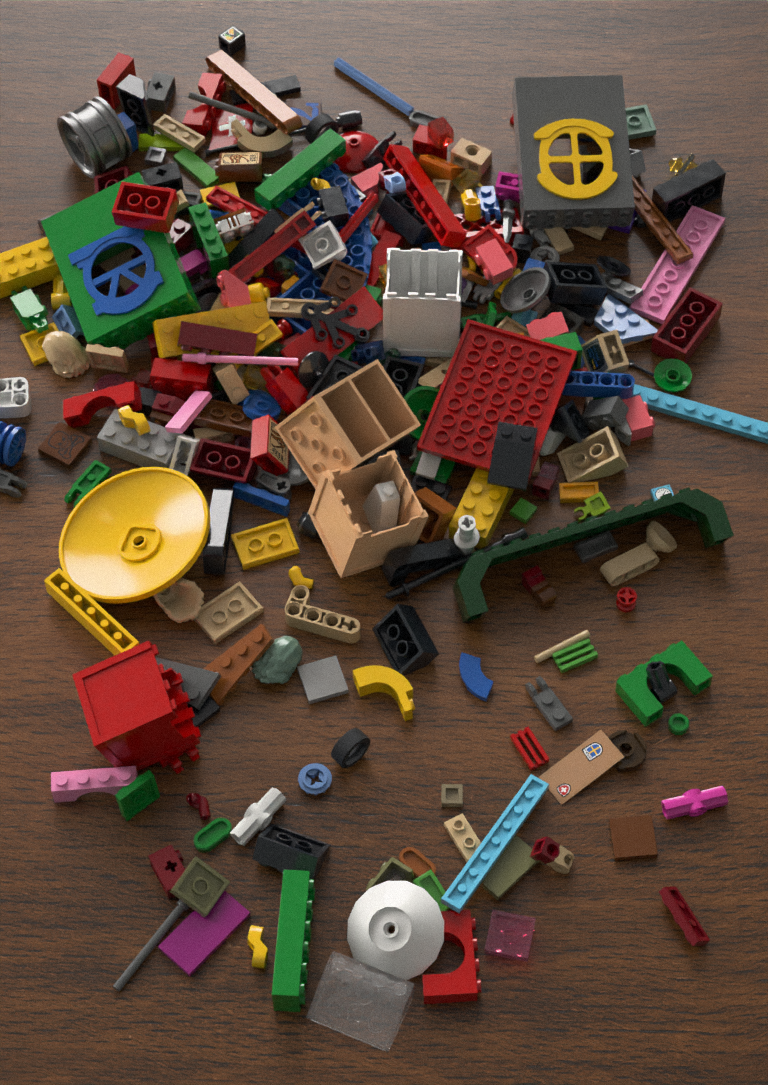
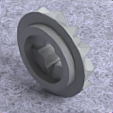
M541 246L532 251L530 258L542 261V259L548 256V260H545V262H559L560 256L554 248Z

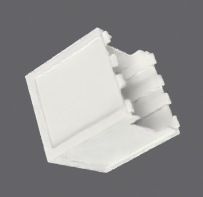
M387 248V286L385 294H383V348L385 355L453 357L460 340L463 250L438 251V249H428V251H423L421 249L400 250V248Z

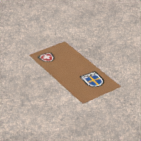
M599 730L538 778L549 784L548 790L562 805L624 758V756L605 733Z

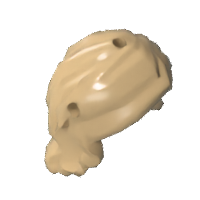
M54 331L45 336L42 349L48 361L52 364L55 373L64 378L78 377L79 374L83 375L90 365L85 351L86 348L81 346V343L67 332Z
M180 578L165 590L153 595L158 605L165 611V614L177 623L197 618L204 603V593L201 591V588H198L195 582Z

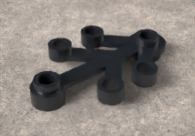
M336 296L331 297L328 302L319 305L309 302L302 306L301 315L306 321L311 322L316 333L315 338L322 342L328 336L327 331L321 328L318 321L320 320L325 323L335 349H341L345 345L344 338L339 336L336 328L353 335L354 341L358 344H365L370 337L367 329H357L339 321L346 317H354L357 314L358 308L354 304H350L346 309L330 315L322 312L330 308L337 309L340 306L341 301ZM332 301H336L337 305H333ZM349 308H352L354 310V313H351L349 311ZM308 309L313 310L314 313H309ZM360 332H363L365 334V337H362L360 335ZM318 333H323L324 337H320ZM336 341H340L342 345H337Z

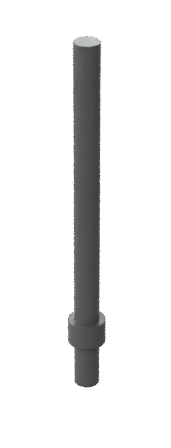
M191 91L188 98L265 124L268 128L278 129L261 115Z
M180 899L178 900L176 908L112 986L116 991L120 992L183 911L189 909L187 904Z

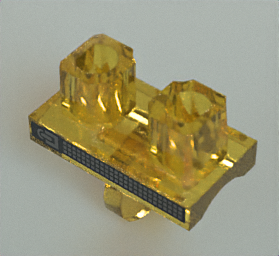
M691 153L684 164L681 157L671 158L668 162L670 172L676 171L677 173L674 177L683 174L684 171L697 167L698 165L693 161L696 156Z

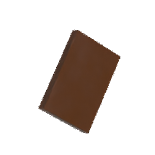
M211 399L195 418L194 425L251 438L253 420L243 412V406Z

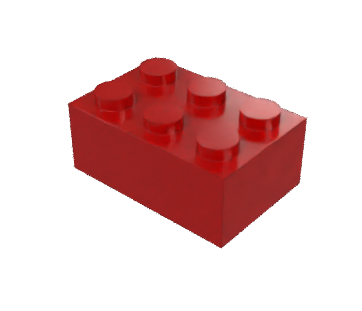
M121 182L112 209L115 225L170 233L179 205L176 189Z
M155 357L150 374L152 390L178 397L185 402L194 391L213 393L214 384L211 364H198Z

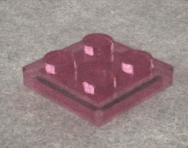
M493 910L484 953L528 962L536 918Z

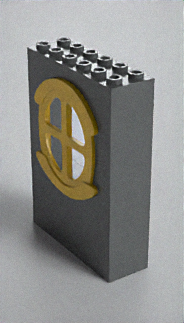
M623 76L515 77L512 104L521 226L529 230L558 227L569 229L572 227L589 228L599 226L606 228L609 226H630L635 204ZM555 139H571L572 155L550 156L548 151ZM578 139H594L600 146L602 154L580 155ZM551 163H571L573 165L574 184L567 185L557 179L549 165ZM580 163H603V170L595 181L587 185L581 183Z

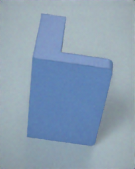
M62 304L52 316L58 330L69 333L75 339L79 335L84 336L74 307Z

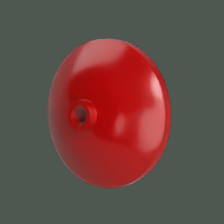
M349 131L340 134V136L346 139V152L333 163L339 166V170L347 173H361L367 170L362 160L378 144V140L374 136L362 131Z

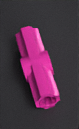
M719 786L703 791L691 789L682 796L662 800L661 805L666 819L688 814L694 817L702 815L708 809L728 805V798L725 788Z

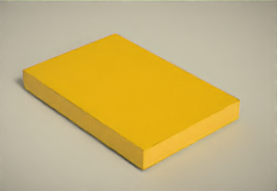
M287 518L231 534L243 570L300 553Z

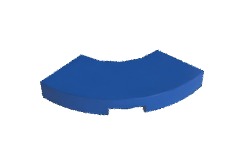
M462 652L459 661L460 676L470 693L480 700L487 702L493 687V681L486 678L480 668L481 658Z

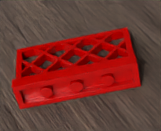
M512 208L515 211V217L512 221V235L508 242L510 246H513L515 234L524 235L517 208ZM465 213L454 214L462 226L465 224L470 226L468 230L464 229L467 235L462 244L484 228L480 226L482 223L496 228L494 230L504 239L503 226L497 224L500 221L495 219L494 221L485 222L484 216L481 214V218L476 223L465 219ZM461 245L459 248L451 247V250H462Z

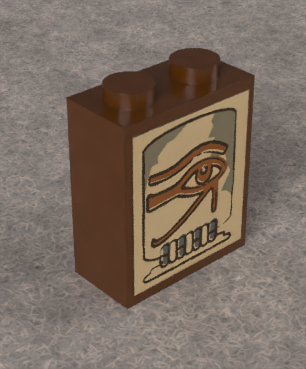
M262 152L220 153L219 159H216L215 176H219V183L262 181Z

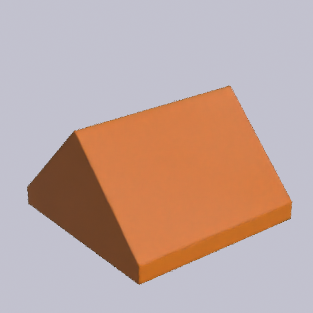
M420 155L419 164L430 180H451V187L463 171V167L434 155Z

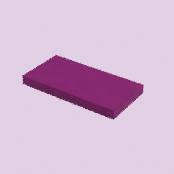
M224 890L205 918L194 910L158 946V949L190 977L251 914Z

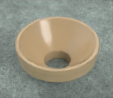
M656 521L649 523L646 528V541L656 552H672L677 548L675 539L666 528Z

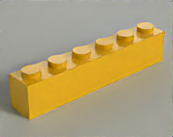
M60 568L44 580L47 593L111 653L117 655L140 645L137 639Z

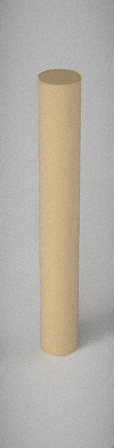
M585 630L535 655L536 663L552 657V654L589 638L590 633L588 630Z

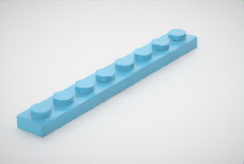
M634 385L632 397L640 395L643 402L647 403L648 409L768 444L767 422L640 385Z
M532 774L528 777L441 898L442 904L460 914L549 788L548 783Z

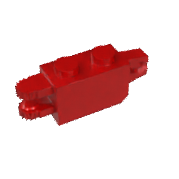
M267 365V367L261 368L260 374L267 382L265 387L287 415L296 411L307 401L306 397L309 393L288 367L284 370L279 365Z

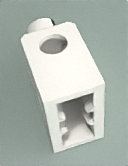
M185 434L178 436L169 469L188 476L191 472L189 469L200 439Z

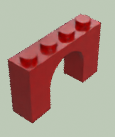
M462 910L460 914L456 911H441L444 919V940L456 944L462 950L464 961L453 972L422 975L424 1004L477 1001V994L481 993V979H476V972H480L479 958H474V951H478L477 938H473L472 931L476 930L475 917H471L470 910Z

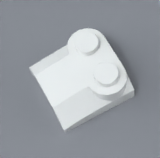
M330 220L299 239L314 270L334 259L340 261L347 254V248Z

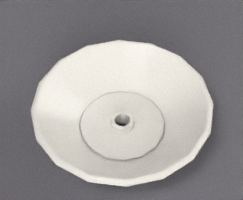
M386 881L369 888L356 901L348 919L347 941L353 958L366 973L383 981H406L421 975L437 959L444 942V919L438 903L424 888L408 881ZM393 925L395 927L394 933L390 934L389 927Z

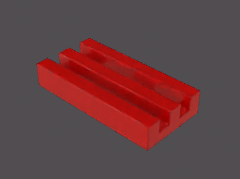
M529 726L525 727L523 731H517V734L513 733L510 735L511 741L531 771L549 762V757ZM525 735L528 736L529 740L531 741V743L533 744V746H534L535 749L537 750V752H538V754L540 755V757L542 758V760H540V758H539L538 755L536 754L535 750L533 749V747L531 746V744L529 743V741L527 740V738H526ZM519 738H521L529 753L534 758L536 762L535 764H533L528 754L518 740Z

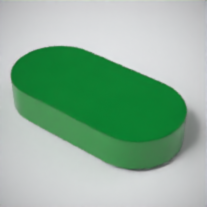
M217 818L197 832L193 839L196 850L207 853L226 840L232 831L230 821L226 818Z

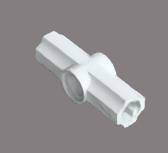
M271 788L258 803H253L249 806L244 814V818L230 832L231 837L238 844L245 846L259 830H264L269 825L272 815L284 804L286 797L278 789Z

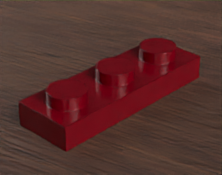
M676 886L663 887L659 891L663 898L662 901L673 914L674 921L685 933L686 940L692 946L706 945L710 939Z

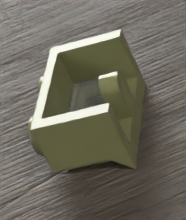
M391 857L388 862L383 863L378 875L368 882L366 891L386 881H408L413 884L412 881L415 879L413 869Z

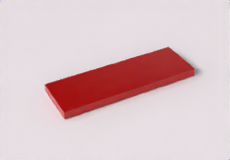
M365 286L340 304L337 309L327 314L339 312L346 309L348 305L354 304L358 308L357 314L354 317H346L339 321L357 329L365 328L369 331L383 320V310ZM349 308V311L351 313H354V310L352 308ZM319 321L321 328L325 329L328 333L324 341L320 342L315 338L316 333L313 327H311L280 352L284 358H298V366H291L298 375L299 365L307 354L313 351H320L327 356L328 361H331L335 355H338L355 342L353 335L336 328L339 336L344 338L345 345L341 349H335L325 323ZM318 333L320 337H324L323 333ZM336 341L337 345H342L340 341Z

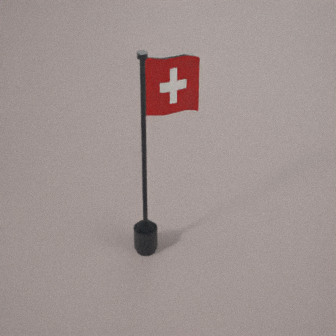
M249 103L235 106L252 113L254 107ZM221 109L216 110V116L212 120L210 147L205 149L206 157L212 153L238 148V139L231 132V122L237 118L247 131L252 134L253 120ZM360 110L338 113L339 117H336L335 121L342 131L356 128L363 124ZM306 128L296 130L288 135L303 133Z

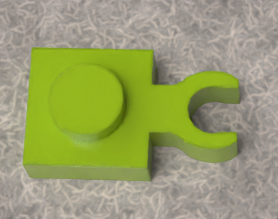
M600 491L585 499V507H577L574 510V514L579 511L583 512L584 515L578 518V521H583L587 515H597L598 517L609 511L611 507Z

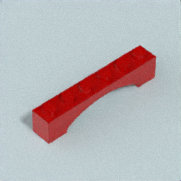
M305 210L302 211L255 251L229 269L228 272L245 283L312 230L316 224Z

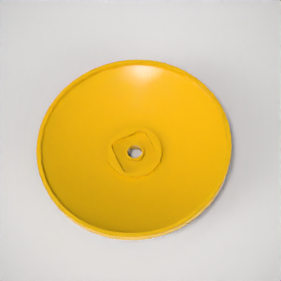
M163 467L132 469L105 480L81 499L63 527L59 542V559L63 572L93 600L104 603L135 602L165 590L192 567L206 544L210 529V510L205 496L192 479L178 471ZM144 540V542L141 545L136 546L137 543Z

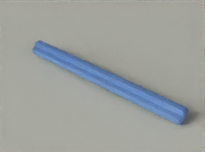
M337 58L334 60L336 68L407 116H410L414 111L413 106L343 59Z

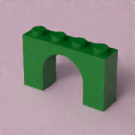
M205 202L188 207L190 222L193 227V238L197 248L203 247L209 278H217L219 272L230 269L229 260Z
M682 640L677 644L669 645L666 651L653 655L648 662L637 665L631 673L623 674L617 679L616 693L645 727L661 718L664 708L647 686L649 677L646 668L651 662H663L667 673L678 677L694 696L711 686L713 675Z

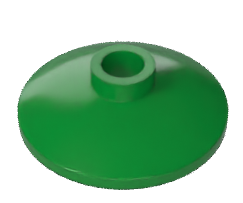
M666 359L656 366L654 379L663 390L679 392L690 385L692 371L681 360Z

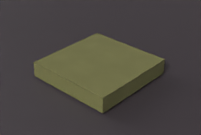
M195 856L170 893L205 918L230 881Z

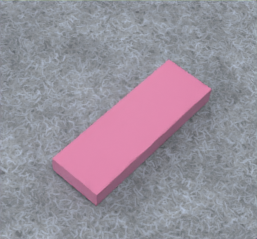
M194 391L165 426L166 431L183 434L211 400V393L207 391Z

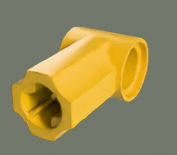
M471 189L465 190L461 194L465 219L468 221L479 220L481 218L480 199L477 198V194Z
M61 274L53 278V293L51 294L53 310H58L62 304L72 307V301Z

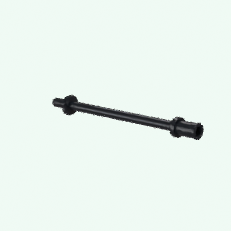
M521 527L509 534L504 533L501 540L479 550L488 552L491 550V547L503 544L504 547L515 539H528L527 532ZM472 553L408 583L400 580L399 587L388 591L385 594L386 598L392 599L401 594L408 597L410 595L409 590L463 566L469 557L472 556Z

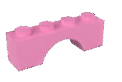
M136 766L51 772V793L54 802L76 801L79 796L90 792H107L116 795L121 788L128 786L138 776Z

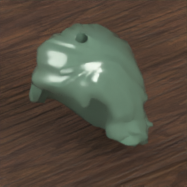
M290 636L275 639L264 655L251 666V672L255 674L254 678L259 679L261 683L283 684L289 681L292 673L302 660L303 651L298 640Z

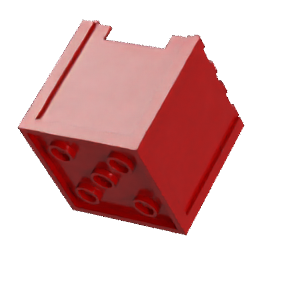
M146 641L72 674L93 745L114 767L136 766L137 771L200 744L199 737L202 736L199 727H195L192 720L195 714L192 707L188 708L187 702H190L188 693H183L181 683L184 682L181 673L177 674L172 668L164 670L162 663L157 664L155 656L159 654L157 645H152L150 641Z

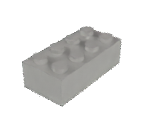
M114 409L98 434L97 441L100 451L141 467L170 468L177 438L182 434L169 433L165 427L147 421L151 431L139 436L136 429L127 428L123 425L118 409Z

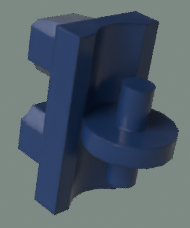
M383 340L354 346L355 349L351 350L352 360L357 361L358 364L372 362L377 359H386Z

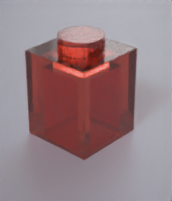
M443 116L428 122V136L438 149L454 142V130Z

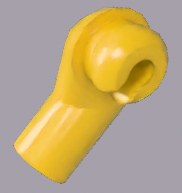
M313 178L310 182L313 189L317 191L330 188V184L323 179Z
M293 566L289 569V577L295 586L304 585L308 589H313L314 579L304 578L298 566Z

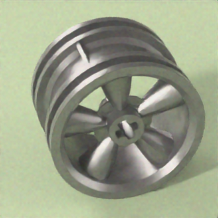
M99 96L92 98L91 101L85 102L83 106L57 119L58 132L65 148L75 164L90 178H94V176L103 173L107 168L122 162L125 158L132 155V145L125 127L112 107Z

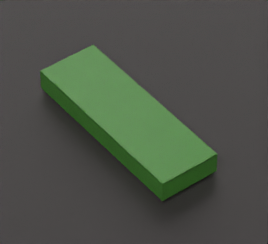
M186 147L173 156V160L204 187H212L219 182V176H215V170Z

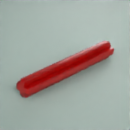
M370 193L341 229L339 235L343 243L348 240L379 201L377 194Z

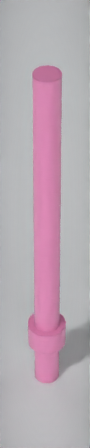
M198 352V354H183L182 357L183 361L198 362V364L212 362L298 366V358L206 355V353Z

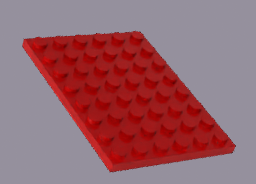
M468 319L417 444V450L489 472L499 422L538 428L537 442L528 480L529 484L576 359L577 351Z

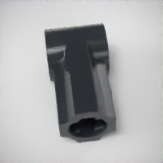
M657 661L647 665L646 672L652 686L650 691L662 704L678 694L677 688L669 679L664 663Z

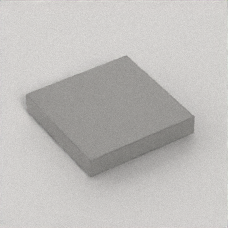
M337 656L297 666L309 704L348 693V687Z

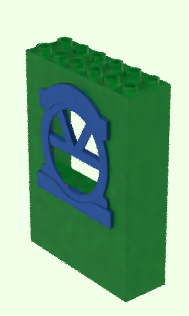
M139 172L41 221L89 345L100 344L108 348L118 347L125 349L129 345L143 340L147 335L153 334L152 323L155 320L194 314L201 310L170 233L115 225L112 209L121 182L148 185ZM134 246L143 253V255L92 280V267ZM146 263L144 278L131 272V270ZM121 275L139 285L130 294L116 298ZM111 281L108 296L101 294L96 289Z

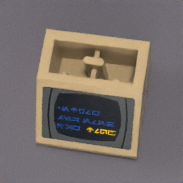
M617 329L600 334L581 345L583 349L582 357L588 372L621 373L627 371L629 362Z

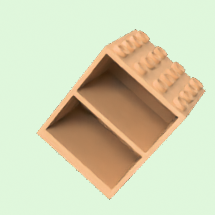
M377 359L312 397L275 426V429L316 489L323 471L341 468V472L361 467L377 454L383 453L421 426V424Z

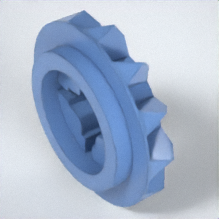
M318 763L305 766L298 776L300 788L307 794L311 793L315 796L318 793H325L332 781L329 769ZM319 774L320 782H315L311 785L312 780L310 778H315Z

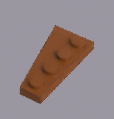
M260 624L203 668L220 673L221 678L210 693L219 706L225 701L224 698L229 692L232 693L237 687L236 684L243 675L246 676L248 674L249 668L253 663L258 661L274 643V639L263 624Z

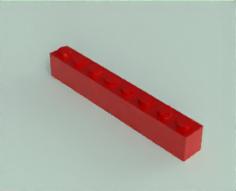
M390 144L383 160L390 169H395L403 176L406 182V194L441 246L459 248L467 232L409 148Z

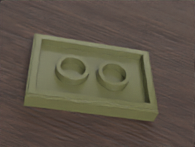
M515 835L480 886L496 900H499L540 860L535 861L530 857L532 848Z

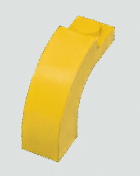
M377 665L353 670V681L360 697L374 692L389 694L398 703L404 720L413 719L412 711L415 710L412 700L413 688L402 674L391 668Z

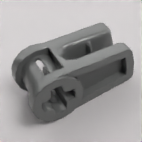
M264 470L256 477L257 489H264L273 495L283 496L287 500H291V485L287 479Z

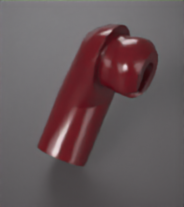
M189 793L186 796V802L199 810L201 820L210 819L208 800L197 793Z

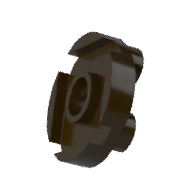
M620 730L609 736L611 742L620 752H622V747L630 749L629 754H623L624 758L612 766L618 772L632 771L643 764L646 758L647 746L639 734Z

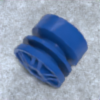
M0 421V463L12 467L16 465L24 451L26 431L22 427H16L12 424L7 426L5 422Z

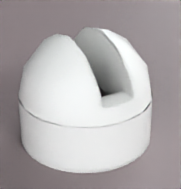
M254 121L253 132L256 135L264 134L267 125Z

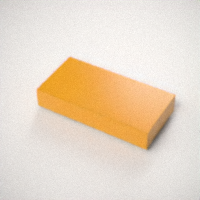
M598 482L559 483L560 503L584 502L585 499L599 493Z

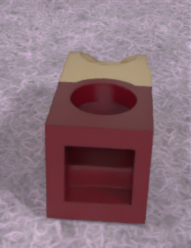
M548 836L536 840L530 857L535 861L540 860L551 866L555 871L563 874L569 873L574 860L573 853Z

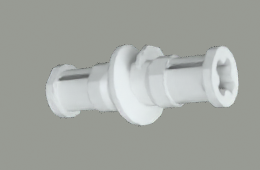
M470 515L460 517L458 520L459 528L454 535V542L459 547L463 557L475 552L474 547L478 544L480 538L479 532L475 528V518Z

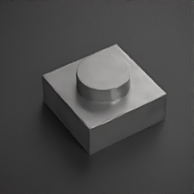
M149 146L145 157V164L162 166L167 150Z

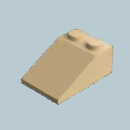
M608 426L588 436L582 442H577L557 453L568 483L584 482L611 476L628 467L617 436Z

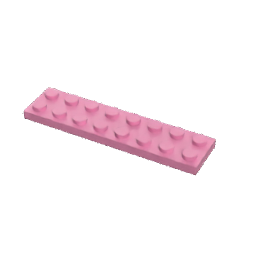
M692 205L676 232L693 252V258L677 265L665 249L641 288L643 289V296L632 302L630 309L638 315L663 324L722 228L725 218Z

